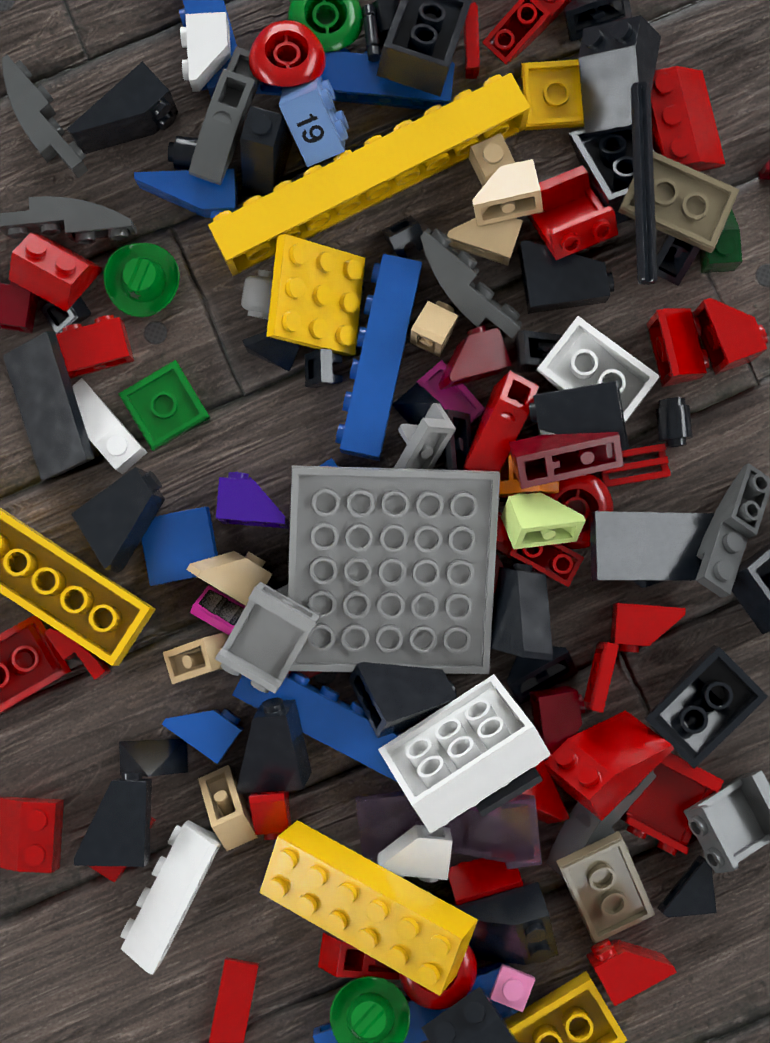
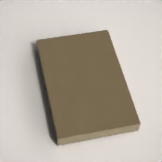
M653 151L656 229L712 253L740 189ZM634 176L618 211L632 219H635Z
M619 831L556 861L593 944L655 915Z

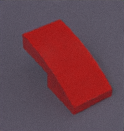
M49 628L44 632L63 660H71L77 655L94 680L102 679L111 672L101 658L58 630Z

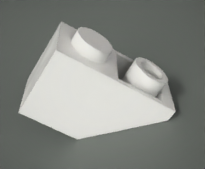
M226 12L185 14L186 27H180L182 48H187L188 59L182 60L183 79L189 80L193 92L200 91L231 58L230 28Z
M414 825L378 853L377 864L402 878L404 876L418 877L424 882H436L438 879L448 880L453 842L450 828L441 827L430 834L425 825Z

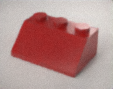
M680 66L655 70L651 92L654 151L699 172L725 166L726 163L703 70Z

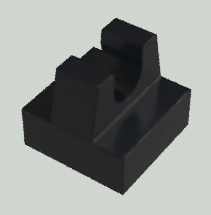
M411 215L382 230L387 243L398 257L407 258L404 247L408 242H413L418 251L424 249L421 240L423 231L419 222Z
M318 349L304 354L305 387L319 388L343 382L342 375L333 374L332 366L342 363L341 355L332 353L331 349Z

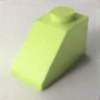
M541 492L518 493L508 496L501 515L513 550L576 542L586 521L582 514Z

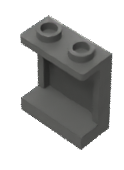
M762 770L740 775L721 787L718 793L713 792L683 811L688 819L691 832L697 837L705 852V859L713 868L715 874L735 871L739 868L738 863L770 842V785Z

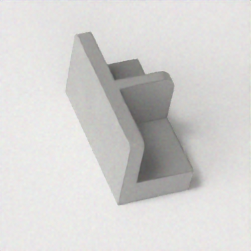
M433 403L419 425H400L398 431L407 446L394 468L433 469L456 430L441 404Z

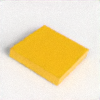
M579 60L521 63L522 94L530 107L525 131L584 127Z

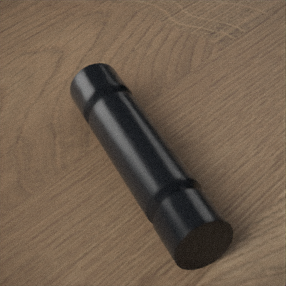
M367 4L362 7L367 56L370 62H377L381 58L375 7Z

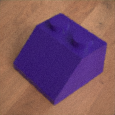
M228 472V478L219 477L216 519L221 523L289 529L290 522L260 486L249 477V474Z

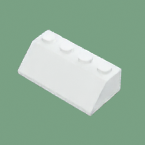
M189 820L182 827L176 825L168 840V844L172 845V848L167 858L163 856L159 858L152 872V875L157 878L151 889L148 887L144 888L136 904L141 910L135 920L129 918L120 936L125 939L121 950L152 975L162 963L221 846V842L215 833Z

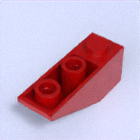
M509 371L493 387L463 466L464 470L500 472L510 452L509 442L516 441L530 413L529 403L534 402L533 395H536L539 388L538 385Z

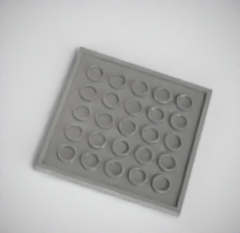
M292 465L287 597L316 613L320 618L290 671L353 672L356 664L369 662L442 669L444 673L489 674L500 473L498 471Z

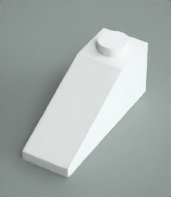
M81 378L72 388L87 436L114 469L124 474L148 452L84 379Z

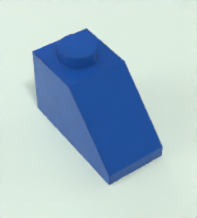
M226 708L222 712L215 709L169 717L162 723L164 727L216 764L222 761L244 730L239 725L241 719Z

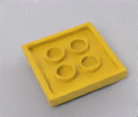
M278 235L266 336L315 349H331L332 353L344 356L355 355L365 257L291 235Z

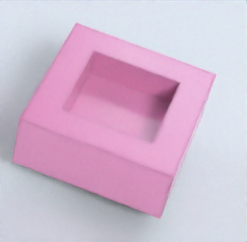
M502 964L489 997L493 1001L523 1012L536 979L532 975Z

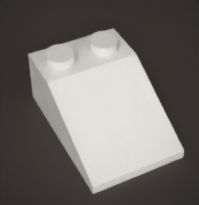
M577 316L537 368V371L558 390L618 380L625 423L660 377L579 316Z

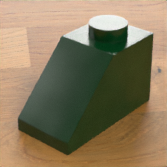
M732 209L714 251L709 253L702 249L699 250L701 273L735 271L742 263L740 228Z

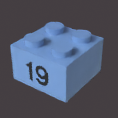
M321 76L302 85L283 87L279 102L280 110L307 167L345 152V141L348 139L346 130L349 129L347 119L342 110L336 111L333 99L336 98L329 80L323 81Z

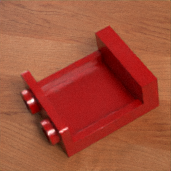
M583 165L539 183L543 212L527 216L556 260L619 235L615 211L611 206L604 207L590 187L588 172Z
M670 753L653 770L657 777L622 815L621 820L629 824L626 830L645 840L648 834L659 840L657 847L674 856L678 850L687 855L690 849L687 845L693 833L689 828L688 819L683 811L714 791L718 793L724 780L699 767L693 769L686 760Z

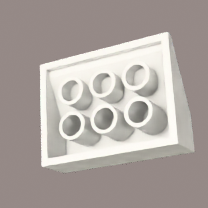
M494 674L378 749L430 834L447 825L466 810L476 806L480 801L500 788L505 787L512 780L551 756L535 726Z

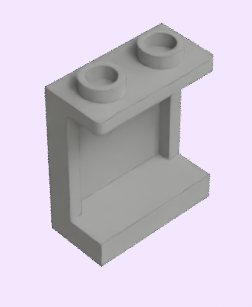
M260 582L254 587L246 607L215 659L221 662L220 666L226 672L236 676L241 674L250 679L251 685L259 691L276 693L320 616Z

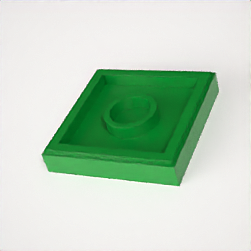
M176 360L118 393L153 452L210 419L209 414Z

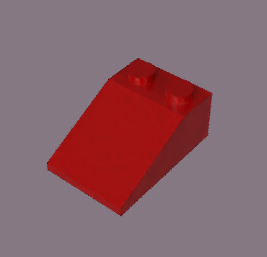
M35 615L0 634V714L71 672L66 661L63 660L44 633L46 628L42 621Z
M625 710L568 738L543 763L558 786L602 821L674 750V747Z

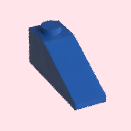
M227 169L221 186L189 174V170L134 172V179L140 189L200 216L211 218V221L221 212L227 210L234 212L238 210V182L235 169Z

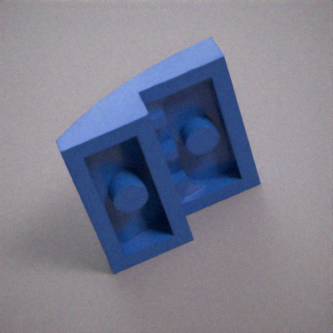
M209 507L155 516L141 539L150 586L198 578L186 570L189 564L218 556Z

